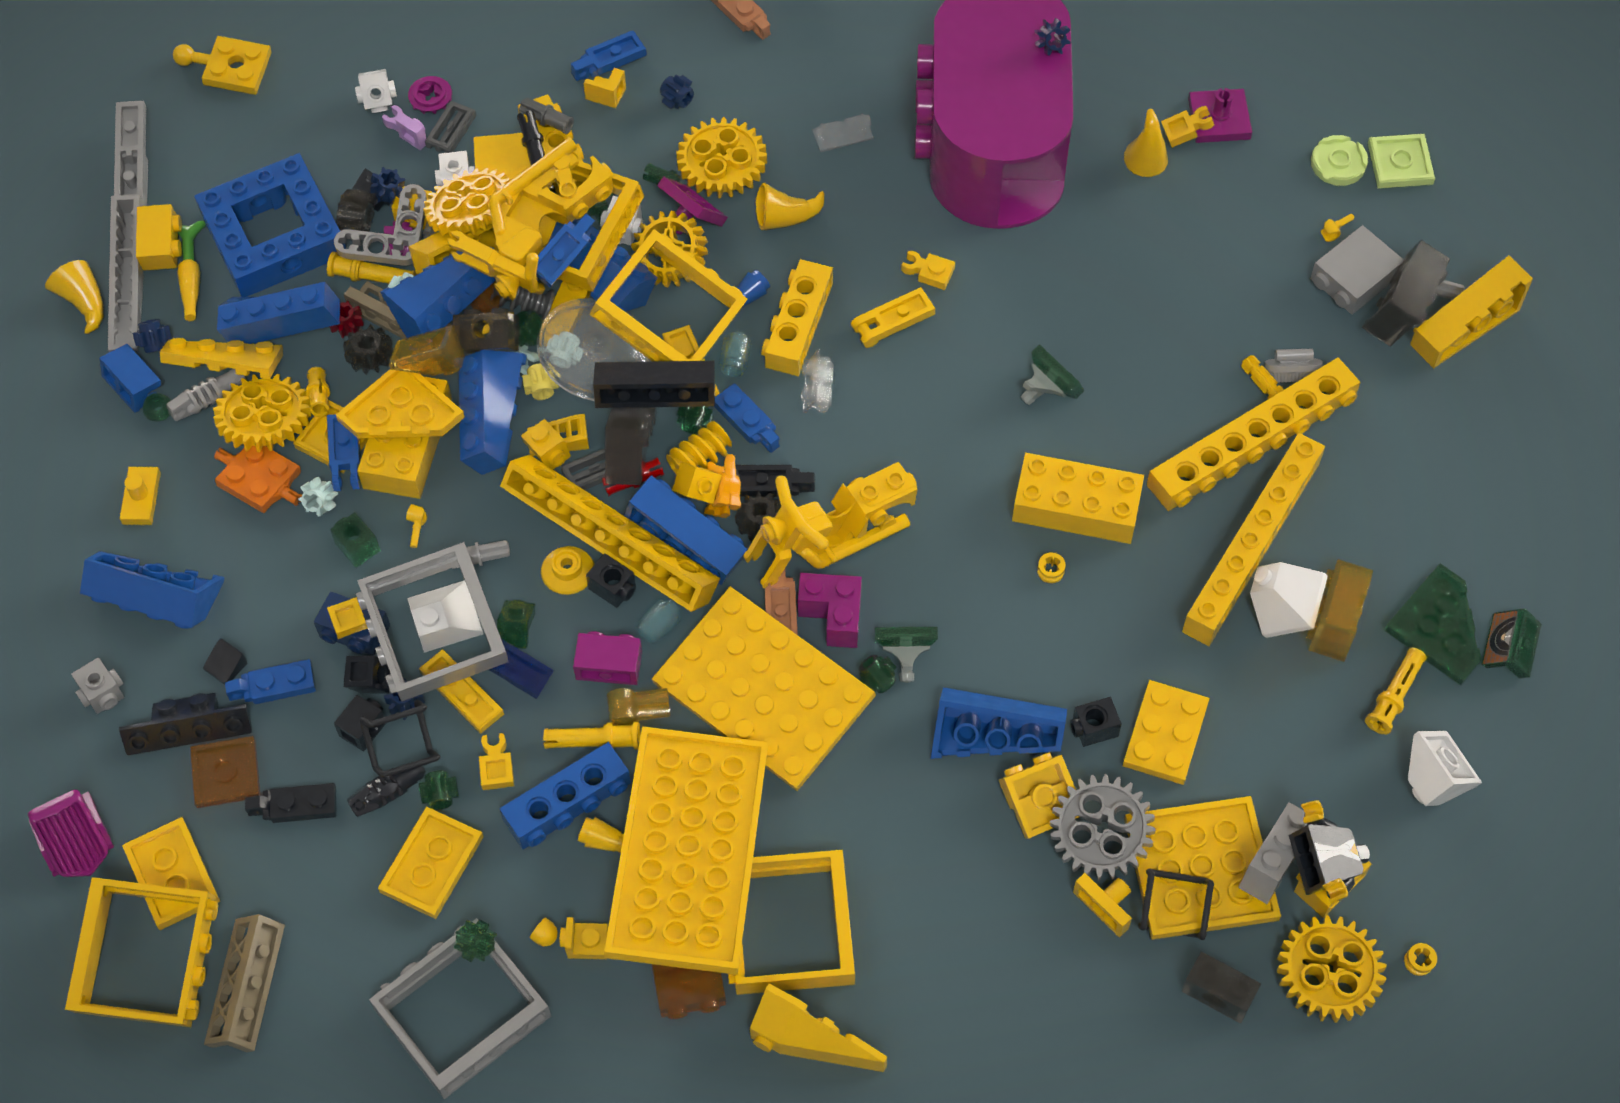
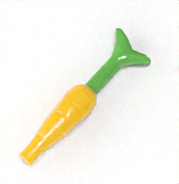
M197 221L190 226L182 225V231L178 232L182 238L183 261L178 265L177 275L186 321H194L196 319L201 272L199 264L194 261V238L206 226L205 221Z

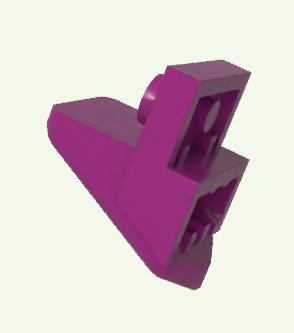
M71 790L32 809L28 813L29 823L40 852L54 877L57 875L63 877L91 876L107 857L108 850L114 848L106 826L89 791L81 795L78 790Z

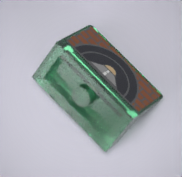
M1525 608L1494 613L1482 665L1485 668L1506 666L1519 679L1529 678L1542 624Z

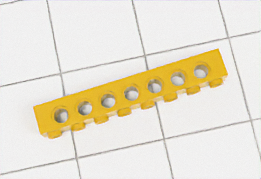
M1337 357L1150 470L1147 487L1168 512L1177 506L1179 508L1184 507L1196 494L1201 491L1202 493L1210 491L1219 480L1224 477L1227 479L1233 477L1242 466L1247 463H1256L1265 452L1272 448L1274 450L1280 448L1291 436L1298 433L1303 434L1314 422L1318 420L1324 421L1337 408L1341 406L1347 407L1352 404L1357 398V391L1361 382L1341 359ZM1275 420H1280L1284 423H1278ZM1251 434H1256L1260 437H1254ZM1228 448L1235 449L1237 452H1232ZM1204 463H1211L1214 466H1207ZM1180 477H1186L1190 481H1184Z
M1301 433L1297 434L1187 614L1182 633L1207 646L1211 645L1319 466L1325 445Z
M530 454L509 462L500 487L603 555L607 554L634 572L635 576L690 612L710 603L720 581L719 577Z

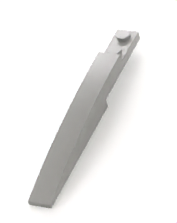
M144 100L116 102L114 196H111L109 352L125 344H128L134 351L139 349V346H135L132 333L139 330L138 323L141 322L144 271L136 258L137 207L147 206L148 199L146 104Z

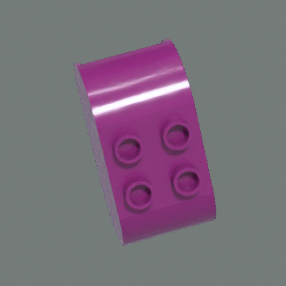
M945 0L935 16L933 44H918L917 79L931 80H916L915 112L917 114V124L930 125H916L915 159H930V184L936 198L951 214L967 223L995 229L1024 226L1050 213L1062 197L1073 124L1072 43L1065 44L1062 48V54L1052 50L1049 56L1044 53L1045 46L1039 48L1035 45V42L1039 40V35L1034 32L1036 29L1040 30L1044 19L1048 23H1053L1054 19L1058 18L1061 21L1060 28L1062 26L1070 28L1066 36L1071 42V19L1066 6L1061 0ZM1052 32V33H1051V40H1050L1051 42H1052L1053 40H1055V39H1054V34H1055V32Z

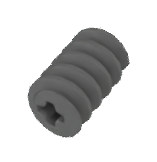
M519 286L516 298L511 300L509 297L504 299L494 287L489 301H492L497 295L500 296V306H503L509 300L511 311L520 305V315L522 316L531 310V320L533 321L539 315H542L543 324L554 301V290L550 289L545 295L543 293L538 295L530 293L527 289Z

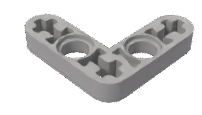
M416 184L407 185L402 189L393 235L350 229L338 232L334 238V245L338 255L346 259L402 266L413 264L410 252H407L406 256H401L400 251L404 249V246L409 247L421 241L425 218L423 208H425L424 201L427 200L424 189ZM413 194L418 195V199L415 200L414 204L415 211L410 210L409 198H412ZM406 219H413L417 222V227L412 231L404 230L401 225ZM347 239H351L354 245H350L349 249H344L343 244L347 242ZM361 240H364L363 252H361L359 246H361ZM376 241L383 243L385 246L384 250L378 254L371 253L368 250L369 245ZM389 244H393L394 250L392 249V255H389Z

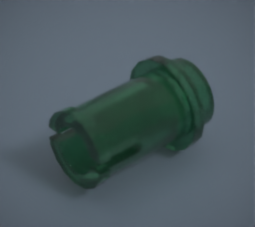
M651 163L647 164L644 169L649 174L644 173L643 180L657 185L663 176L680 182L681 179L675 170L667 171Z

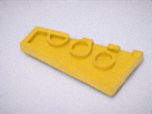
M173 338L167 340L160 351L161 363L192 368L206 364L209 370L218 372L226 368H233L237 375L244 376L249 375V371L259 372L260 378L263 379L271 378L283 357L282 345H273V343L268 341L247 344L240 340L222 343L215 342L212 339L186 341L184 338Z

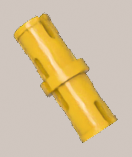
M312 367L308 370L309 374H307L308 385L306 387V395L310 400L311 414L322 417L329 410L328 397L330 396V388L326 383L325 370L321 367Z

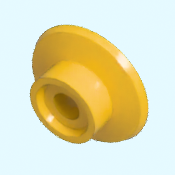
M573 546L560 547L549 553L544 559L541 566V578L544 584L553 592L564 595L575 594L588 586L586 574L595 564L592 557L583 549ZM566 565H571L568 569L563 568Z

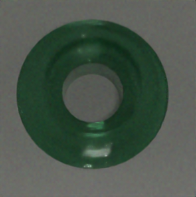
M161 393L150 394L146 397L143 404L145 417L155 422L167 419L170 416L167 403L171 400Z

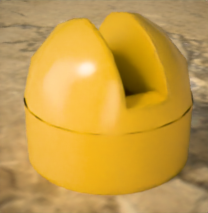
M545 917L534 929L530 939L538 945L550 946L557 939V927Z

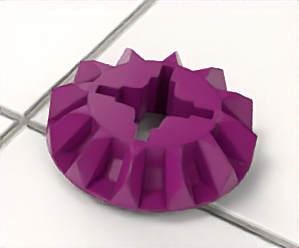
M437 76L422 77L416 80L409 88V103H411L414 110H420L423 114L427 111H432L436 114L439 109L445 110L447 103L452 101L451 86L446 80ZM434 91L435 97H431V99L427 101L426 96H430V94Z

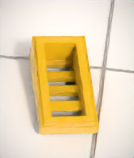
M585 414L573 415L548 422L559 434L566 432V438L563 439L569 451L589 449ZM572 431H578V434L572 436ZM529 449L530 455H531V456H536V455Z

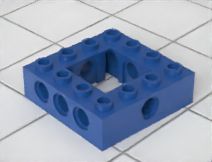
M300 153L194 195L201 216L241 297L250 296L325 265L331 252H337L334 238L340 230ZM286 195H289L296 216H300L303 226L251 247L239 221H249L255 215L272 208L276 210L284 206L287 200Z

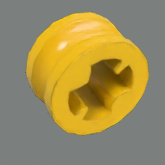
M1052 552L1041 556L1037 568L1039 578L1046 583L1059 582L1065 573L1066 564L1064 558ZM1049 563L1051 567L1054 564L1057 565L1056 572H1052V569L1049 572L1046 571V565Z
M1415 944L1404 956L1405 967L1414 975H1427L1437 964V954L1428 944ZM1422 953L1427 958L1425 963L1420 966L1415 960Z

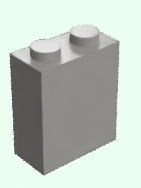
M1362 225L1315 262L1310 279L1318 289L1324 290L1330 295L1339 307L1345 308L1353 315L1400 276L1405 260Z

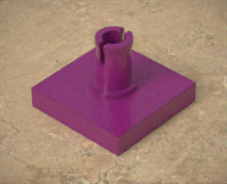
M1220 88L1213 91L1189 92L1188 101L1191 115L1199 107L1207 106L1210 115L1202 119L1212 117L1214 126L1208 130H1196L1198 136L1195 138L1196 143L1251 140L1252 128L1244 89L1224 88L1222 90Z
M664 176L657 185L680 204L675 212L677 217L683 212L687 215V220L695 216L721 227L728 218L688 185ZM676 230V233L682 235L683 232Z

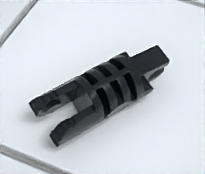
M420 766L384 778L378 776L347 799L348 805L357 817L381 808L407 793L409 787L418 783L419 780L421 781L425 776V768Z

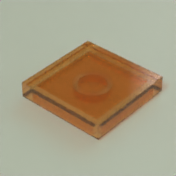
M254 736L190 747L194 801L197 808L243 801L245 797L260 795L256 740Z

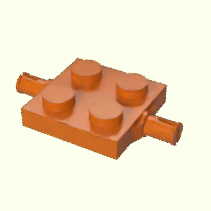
M252 446L248 451H245V448H243L236 455L230 454L223 448H219V452L216 451L214 458L227 465L215 478L216 486L263 514L273 503L281 498L295 506L299 505L298 502H301L299 498L302 497V494L290 489L292 482L301 473L300 466L273 450L270 451L266 446H263L260 452H257L256 446Z

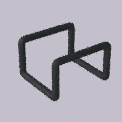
M415 700V708L380 719L369 721L365 717L360 718V725L373 771L380 777L384 778L440 759V755L432 748L423 711L427 709V706L420 700ZM417 714L426 750L430 757L383 771L378 766L368 728Z
M1147 869L1146 874L1148 878L1142 918L1138 928L1142 931L1149 930L1148 916L1154 876L1205 884L1207 889L1200 932L1182 935L1205 940L1214 887L1213 880Z

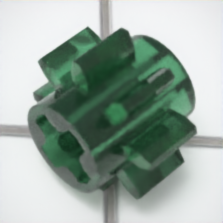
M534 310L530 314L522 311L512 318L510 323L512 329L508 333L520 347L524 346L525 343L528 346H535L544 338L545 333L543 329L547 325Z
M710 406L678 407L676 414L678 416L677 423H681L680 427L683 431L689 434H698L699 429L707 428V424L713 421V409H709Z
M872 655L859 666V675L861 676L859 680L873 691L884 693L894 685L896 681L894 670L897 667L888 656L883 659L882 656Z
M432 771L425 775V782L418 784L422 804L429 803V807L433 810L446 809L453 804L452 798L459 797L456 777L449 778L446 771Z
M480 919L476 924L467 920L465 925L455 932L457 934V944L454 945V949L463 952L462 958L469 962H472L474 958L485 961V957L495 950L494 938L497 936V933L489 930V924Z

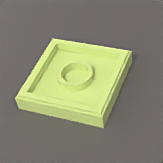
M1425 134L1369 137L1368 147L1378 188L1434 184L1435 176Z

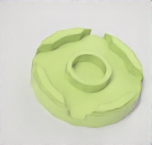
M1332 135L1323 138L1314 148L1311 156V167L1316 176L1326 183L1336 186L1350 185L1363 177L1368 165L1367 152L1359 142L1356 144L1350 141V137Z

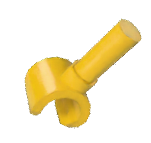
M1349 214L1335 222L1332 219H1328L1321 230L1325 241L1332 242L1341 235L1339 228L1354 220V215Z
M411 504L406 514V520L414 522L410 547L417 548L421 526L426 523L427 514L423 507Z

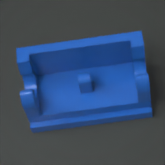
M128 344L99 358L102 377L134 413L140 411V408L150 404L159 397L156 391H151L161 386V380Z

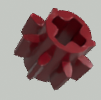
M348 300L340 303V324L329 326L331 332L338 331L341 338L357 335L359 326H364L360 307L355 306L353 308Z

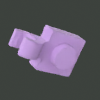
M393 105L391 107L395 117L390 118L385 114L382 116L384 125L396 130L400 138L419 150L426 146L424 125L418 119H411L405 115L399 106Z

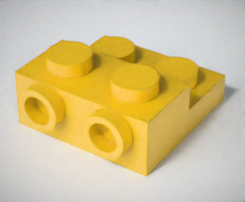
M1050 752L1032 759L1034 765L1023 769L1022 764L1004 770L1006 777L999 779L1010 809L1014 810L1025 839L1053 829L1050 826V820L1059 819V817L1052 813L1053 807H1063L1058 801L1059 795L1069 798L1068 786L1076 790L1062 755L1052 757Z

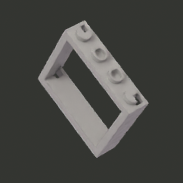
M465 542L357 580L361 592L356 593L361 610L368 609L370 619L365 620L371 638L377 636L381 645L375 648L381 666L387 664L391 673L385 676L391 694L398 692L401 701L509 662ZM459 565L491 651L405 683L374 596Z
M477 918L464 928L459 926L455 930L454 936L445 943L439 942L428 951L425 958L418 963L413 962L406 966L400 973V977L392 983L381 985V990L369 999L376 1013L443 1099L450 1096L551 1017L548 1005ZM477 943H480L529 1005L438 1074L389 1010Z

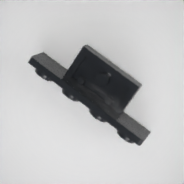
M199 693L187 698L165 699L159 703H154L151 721L119 727V732L126 754L134 755L250 734L252 732V725L246 704L218 709L216 693Z

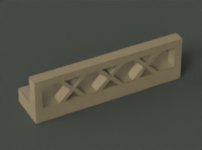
M369 281L360 290L350 286L344 293L345 300H348L353 308L355 306L360 307L362 318L442 360L460 338L458 328L451 324H447L440 331L451 334L448 339L440 332L428 343L406 338L387 303L383 300L384 298L380 291L384 289ZM370 292L373 293L374 295L380 298V301L374 299L368 294Z
M261 914L235 919L204 1045L211 1048L229 1045L244 1052L255 1051L285 927L284 924ZM248 927L247 935L244 937L245 929ZM224 1024L222 1035L219 1036L221 1026Z

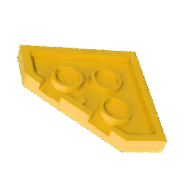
M403 359L336 414L338 422L357 438L444 436L465 418L462 409Z

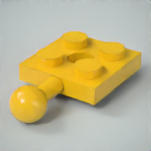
M217 36L211 54L194 52L189 45L180 44L173 50V59L181 66H188L192 62L206 65L201 78L203 85L256 95L272 52L270 45ZM235 62L243 63V65L238 68L230 67V65Z

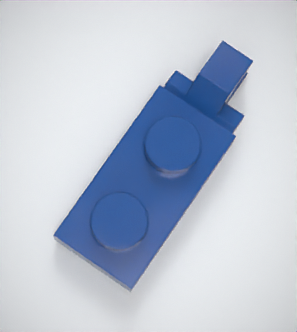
M632 30L586 49L585 54L580 57L581 59L571 63V73L576 81L588 78L590 75L591 77L599 76L646 56V48Z
M585 214L576 225L571 221L568 224L565 223L539 253L536 275L548 287H551L588 244L590 237L586 233L595 222L588 214Z
M735 383L715 397L714 407L749 443L757 444L760 442L770 453L780 447V438L774 432L776 426L772 423V420Z
M310 659L250 671L242 674L241 678L225 682L226 695L230 701L244 698L245 702H253L254 705L316 691Z

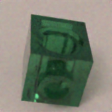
M355 512L337 521L334 527L330 529L335 544L356 568L381 551L376 536ZM353 536H359V537H358L357 539H355V540H348L349 538H351V537H353Z

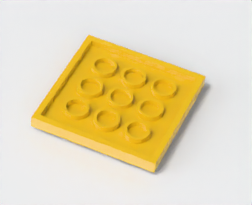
M1251 796L1145 812V814H1154L1155 820L1147 825L1156 829L1155 834L1146 835V837L1153 841V846L1142 847L1147 852V858L1136 857L1139 867L1135 868L1143 904L1148 878L1146 870L1154 869L1213 880L1214 887L1207 931L1280 920L1281 913L1276 893L1273 894L1269 903L1266 904L1238 888L1249 864L1263 844ZM1125 814L1124 821L1127 824L1132 820L1131 814ZM1154 876L1148 916L1151 940L1199 933L1207 885Z

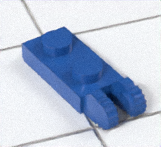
M336 414L327 415L329 467L332 472L333 489L336 492L342 491L341 470H350V483L353 490L360 489V478L357 472L361 461L360 438L355 437L338 422Z

